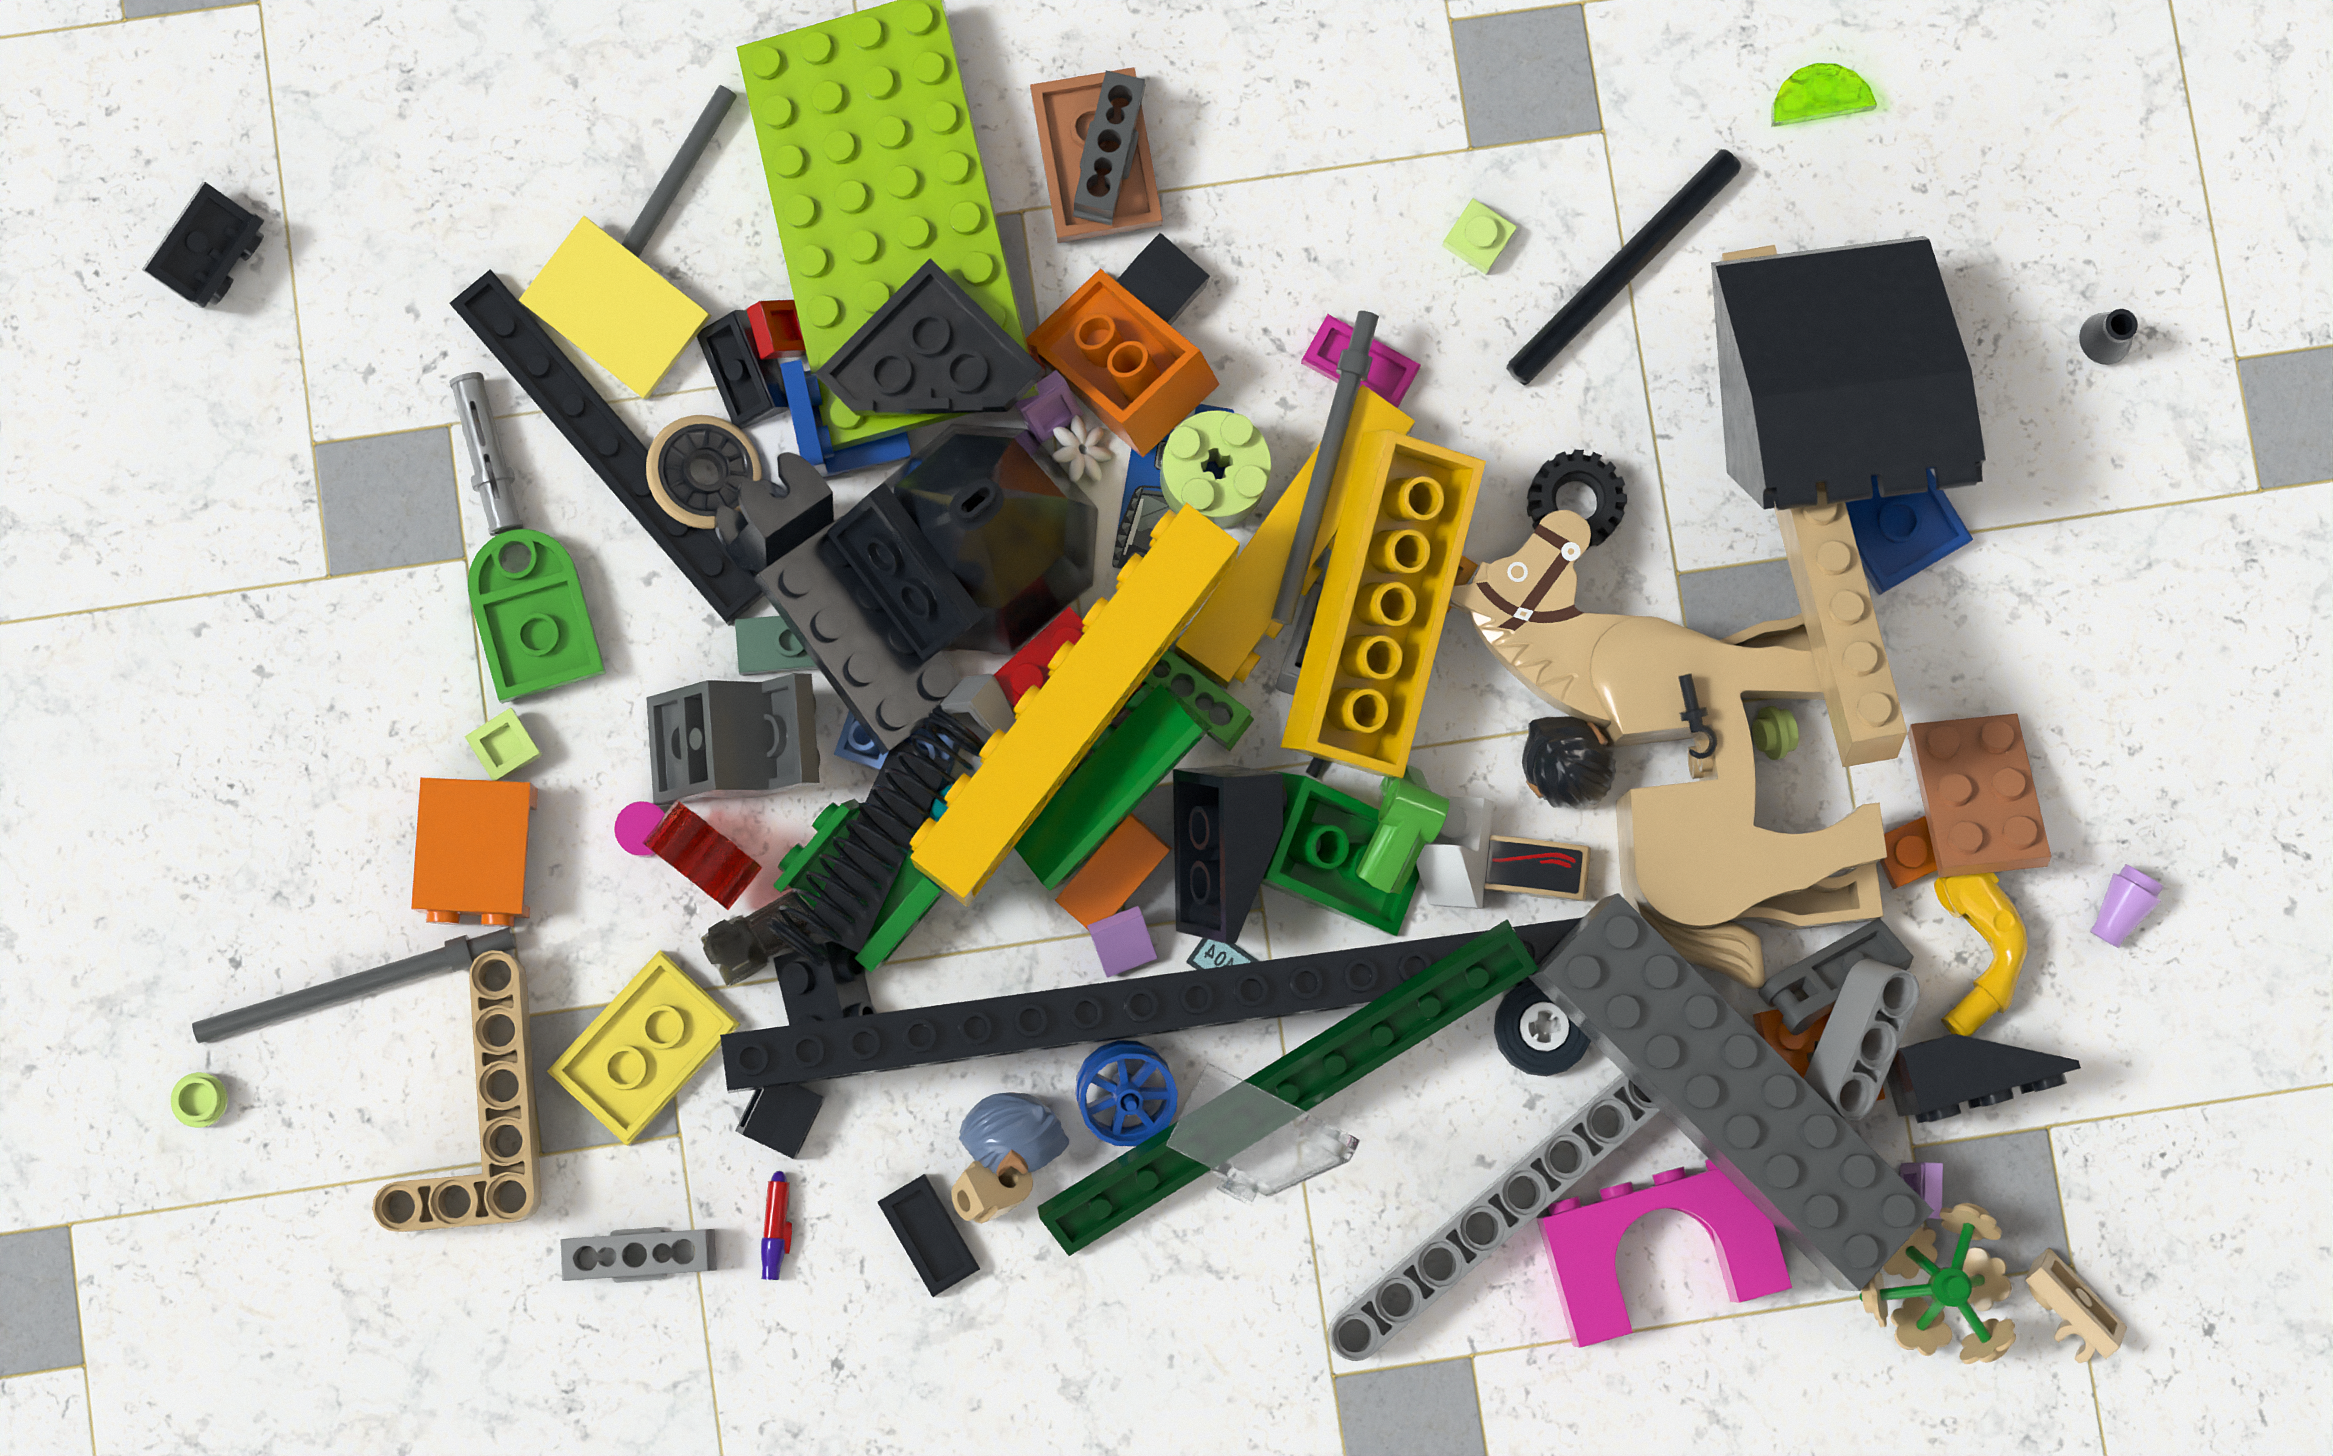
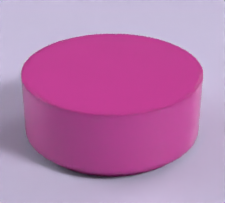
M639 801L631 803L621 810L615 821L614 832L619 845L629 854L637 857H650L662 851L667 845L671 835V825L667 815L658 806L650 802Z

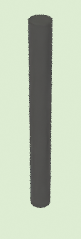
M722 85L717 87L622 242V245L638 258L737 98V95Z

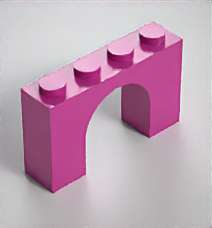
M1709 1159L1705 1160L1707 1171L1689 1176L1686 1175L1684 1166L1652 1175L1655 1184L1653 1186L1634 1191L1631 1181L1600 1189L1602 1197L1600 1201L1581 1206L1579 1196L1567 1198L1548 1205L1550 1215L1536 1218L1572 1345L1578 1348L1633 1333L1617 1279L1615 1258L1622 1235L1640 1216L1653 1210L1666 1208L1683 1212L1695 1219L1706 1230L1713 1242L1730 1302L1736 1303L1792 1288L1774 1224Z

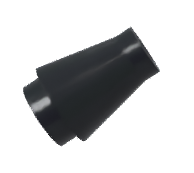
M2116 309L2112 312L2098 313L2089 317L2082 325L2079 334L2080 346L2085 355L2099 364L2108 365L2121 361L2128 354L2133 336L2138 328L2135 315L2126 309Z

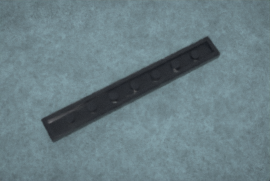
M491 269L449 303L728 626L765 596L753 580L756 577L754 571L736 565L721 544L715 528L702 529L688 526L674 519L661 508L652 495L647 481V448Z

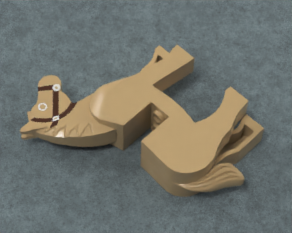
M1567 509L1551 512L1542 519L1529 540L1517 553L1509 557L1500 558L1492 563L1482 561L1471 584L1453 586L1449 605L1470 615L1475 629L1486 646L1528 689L1558 710L1598 726L1600 732L1609 740L1607 743L1608 748L1694 738L1695 746L1688 747V766L1691 778H1699V781L1633 788L1616 800L1620 882L1626 901L1687 962L1724 974L1747 989L1752 990L1761 988L1765 982L1760 938L1751 929L1734 922L1765 923L1791 931L1870 922L1882 918L1883 911L1876 862L1887 858L1880 803L1863 804L1852 810L1833 826L1811 833H1777L1753 825L1756 798L1755 763L1751 734L1741 698L1825 700L1802 613L1788 619L1764 621L1721 640H1716L1659 617L1582 612L1575 606L1578 577L1574 564L1578 562L1590 544L1591 528L1588 521L1574 511ZM1692 673L1699 707H1707L1708 715L1702 717L1703 725L1709 726L1717 737L1715 751L1705 759L1694 758L1689 753L1690 749L1698 753L1704 752L1709 746V738L1704 732L1691 733L1689 722L1681 721L1679 713L1686 711L1678 679L1680 675ZM1849 869L1841 877L1828 878L1829 875L1835 872Z

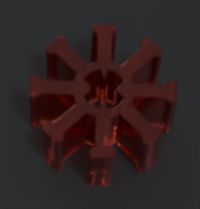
M678 800L674 802L642 842L727 910L732 907L762 869L760 864Z

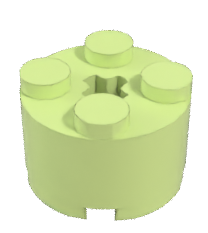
M1206 411L1191 416L1170 434L1164 449L1160 468V484L1167 504L1178 514L1187 502L1221 529L1242 522L1257 507L1264 495L1271 472V457L1268 445L1260 431L1242 414L1226 411ZM1216 461L1218 467H1226L1222 479H1215L1213 472H1203L1206 470L1208 462Z

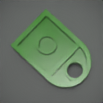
M530 529L507 531L489 540L478 551L471 564L468 575V592L499 702L503 704L606 674L578 571L573 559L565 548L549 535ZM513 545H524L531 552V561L528 567L518 573L506 571L502 565L504 552Z

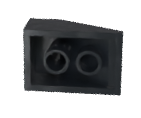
M1233 765L1173 769L1176 931L1225 944L1236 943L1283 831V813L1287 807V792L1283 785V774Z

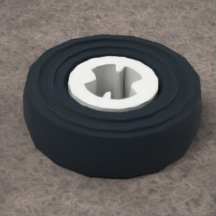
M1533 981L1519 984L1507 993L1495 1014L1494 1034L1498 1049L1512 1066L1526 1074L1547 1077L1565 1072L1582 1059L1591 1043V1040ZM1538 1012L1550 1014L1547 1020L1555 1019L1558 1026L1557 1031L1549 1034L1548 1043L1537 1041L1539 1034L1531 1036L1529 1032V1023L1537 1021Z

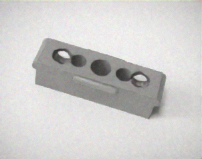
M662 1227L613 1230L610 1236L560 1239L562 1281L612 1278L616 1283L662 1280L666 1278L667 1274L717 1270L715 1229L665 1232ZM687 1240L692 1242L695 1247V1256L687 1264L680 1262L676 1256H671L667 1262H662L657 1255L658 1248L662 1244H667L671 1249H675L680 1241ZM634 1243L643 1245L647 1253L645 1262L639 1267L631 1265L627 1258V1251ZM588 1247L594 1248L597 1254H603L605 1249L611 1248L616 1253V1260L611 1266L606 1265L603 1261H598L593 1269H587L581 1264L580 1255Z

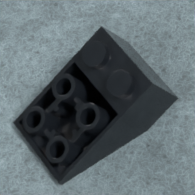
M1952 1034L1898 1048L1886 1078L1898 1117L1915 1115L1917 1124L1961 1114L1959 1103L1967 1101L1969 1109L2014 1099L2013 1087L2019 1086L2021 1094L2066 1084L2067 1081L2064 1073L2080 1069L2081 1067L2079 1060Z

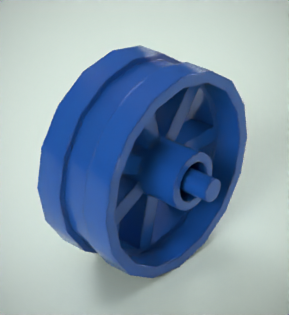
M1117 1040L1098 1047L1084 1060L1076 1075L1075 1096L1086 1126L1098 1139L1114 1146L1135 1147L1167 1128L1176 1112L1178 1091L1166 1061L1154 1048L1139 1041ZM1125 1059H1142L1146 1061L1134 1076L1127 1072ZM1116 1062L1118 1072L1111 1079L1098 1074L1107 1064ZM1156 1068L1164 1076L1166 1087H1140ZM1090 1083L1111 1092L1087 1104L1086 1093ZM1144 1100H1163L1159 1109L1151 1117L1143 1108ZM1114 1105L1117 1106L1111 1126L1097 1121L1093 1116ZM1137 1114L1142 1123L1131 1127H1122L1125 1115Z

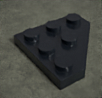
M931 258L815 373L856 416L1008 412L1046 374L1044 369Z

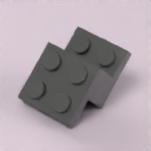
M792 673L763 682L706 680L646 697L653 804L673 805L702 797L758 798L820 783V753L817 748L816 699L813 694L812 674Z

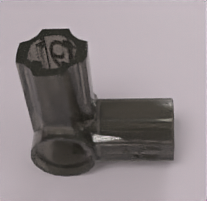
M793 891L746 917L740 915L728 921L724 919L708 928V933L701 937L700 940L704 946L705 955L710 963L717 968L727 987L735 985L759 972L770 963V958L791 948L768 929L766 922H770V918L774 917L792 928L780 914L779 906L782 905L790 906L811 917L796 901ZM785 911L809 937L814 934L805 929L807 921Z

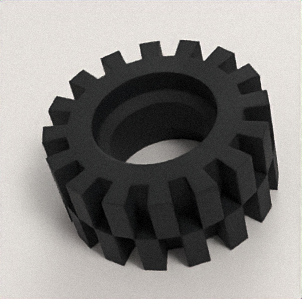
M1577 449L1572 454L1566 455L1564 451L1556 454L1553 460L1549 461L1548 459L1541 466L1538 473H1536L1527 494L1528 517H1532L1534 522L1532 527L1534 530H1536L1545 516L1559 510L1556 504L1558 489L1568 482H1582L1593 490L1597 500L1594 514L1586 519L1591 528V541L1587 550L1591 546L1596 545L1597 547L1612 535L1622 521L1625 514L1624 507L1627 504V494L1623 493L1625 482L1622 476L1617 477L1614 473L1616 469L1611 461L1607 465L1600 460L1602 457L1600 454L1593 452L1591 456L1584 455V450Z

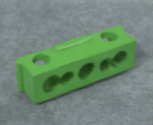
M1168 649L1156 666L1162 665L1167 667L1170 672L1169 675L1164 678H1158L1151 670L1141 684L1144 686L1148 683L1155 689L1160 683L1166 682L1171 687L1172 683L1178 679L1190 681L1194 688L1193 693L1181 698L1213 727L1207 735L1225 749L1231 751L1254 721V718L1251 716L1252 711L1218 687L1215 682L1182 657L1177 656ZM1200 698H1207L1212 702L1213 709L1217 707L1227 709L1230 722L1223 726L1214 724L1210 720L1209 710L1202 711L1198 709L1195 702Z

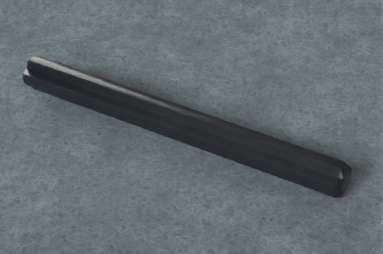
M1726 149L1719 150L1509 361L1506 369L1510 375L1522 385L1529 384L1739 173L1742 167L1739 160Z

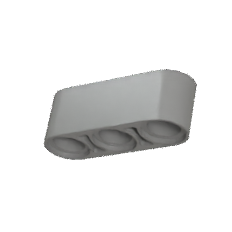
M1868 958L1857 962L1849 971L1804 1076V1080L1843 1119L1850 1121L1863 1119L1873 1108L1920 994L1917 978L1910 971Z

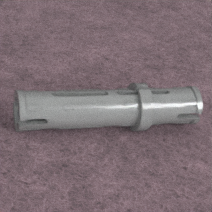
M471 372L456 376L449 383L451 389H453L463 435L475 474L470 479L472 488L480 493L489 525V534L497 536L507 531L522 529V520L519 518L511 486L515 481L514 472L511 467H506L496 423L484 386L483 374ZM474 409H477L486 443L485 446H482L473 415ZM487 462H491L500 495L498 500L495 498Z

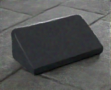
M734 310L703 328L698 333L697 339L733 425L741 430L790 409L777 358H760L747 310Z

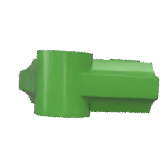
M1406 765L1403 778L1384 776L1379 786L1384 797L1378 815V822L1380 823L1356 870L1358 877L1364 879L1373 887L1387 893L1401 894L1425 843H1432L1438 836L1449 810V799L1432 792L1423 772L1411 765Z

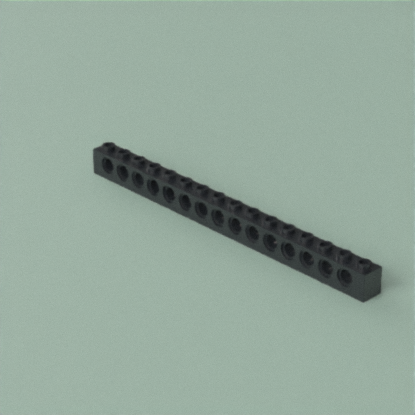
M1584 917L1515 926L1513 928L1538 965ZM1488 930L722 1034L720 1038L727 1091L730 1094L1362 1007ZM1526 977L1515 985L1528 983L1532 980Z

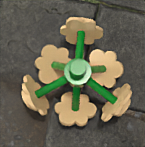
M1961 1203L1954 1206L1953 1209L1941 1208L1939 1216L1942 1218L1941 1225L1948 1231L1960 1234L1951 1267L1939 1268L1934 1264L1938 1256L1936 1248L1932 1245L1936 1240V1233L1930 1227L1922 1228L1920 1225L1886 1262L1882 1269L1889 1275L1901 1274L1905 1279L1914 1278L1917 1276L1919 1269H1923L1931 1276L1928 1284L1885 1288L1883 1276L1879 1270L1863 1287L1859 1298L1863 1302L1866 1313H1874V1317L1878 1320L1880 1327L1887 1326V1300L1906 1298L1902 1303V1308H1896L1890 1317L1891 1322L1898 1327L1894 1334L1895 1341L1906 1350L1917 1348L1924 1356H1931L1935 1353L1937 1347H1945L1950 1343L1952 1331L1946 1323L1942 1322L1945 1318L1943 1309L1945 1306L1958 1307L1975 1332L1967 1335L1962 1340L1963 1349L1959 1355L1960 1359L1964 1364H1972L1978 1360L1985 1363L1993 1362L2002 1357L2015 1342L2016 1334L2013 1331L2015 1324L2011 1319H2004L1999 1322L1996 1318L1982 1322L1970 1304L1973 1303L1974 1307L1979 1311L1990 1310L1994 1301H2004L2010 1296L2012 1286L2009 1279L2004 1276L2007 1265L2002 1258H1991L1990 1254L1982 1247L1969 1249L1971 1239L1982 1240L1986 1238L1998 1240L2001 1237L2002 1230L1996 1226L1997 1222L1990 1216L1989 1212L1978 1205ZM1921 1296H1931L1934 1302L1928 1306Z

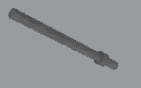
M1358 311L1348 349H1343L1340 354L1336 373L1340 375L1271 617L1272 621L1280 624L1292 625L1361 381H1366L1373 360L1368 354L1379 316L1372 312Z
M511 927L469 939L467 935L446 940L444 942L445 947L193 1022V1033L196 1041L200 1044L451 968L453 972L470 968L474 960L484 952L491 950L504 952L516 948L515 937Z

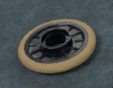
M691 415L667 425L652 442L646 461V475L649 488L661 508L679 522L702 529L715 528L714 516L716 510L722 504L740 511L743 515L737 496L739 484L744 478L753 481L762 480L763 478L759 454L748 436L732 423L709 415ZM697 459L711 461L717 467L719 473L717 482L706 485L696 481L691 473V463Z

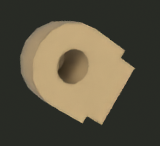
M973 1161L953 1185L951 1192L952 1202L955 1210L964 1220H974L982 1224L998 1218L1020 1205L1032 1191L1033 1178L1031 1172L1021 1174L1013 1167L1008 1168L1001 1176H997L991 1170L985 1168L979 1161Z

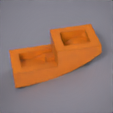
M1131 813L1088 860L1055 901L1088 929L1087 925L1115 915L1173 848Z

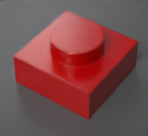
M794 300L758 301L746 308L761 359L793 358L807 354Z

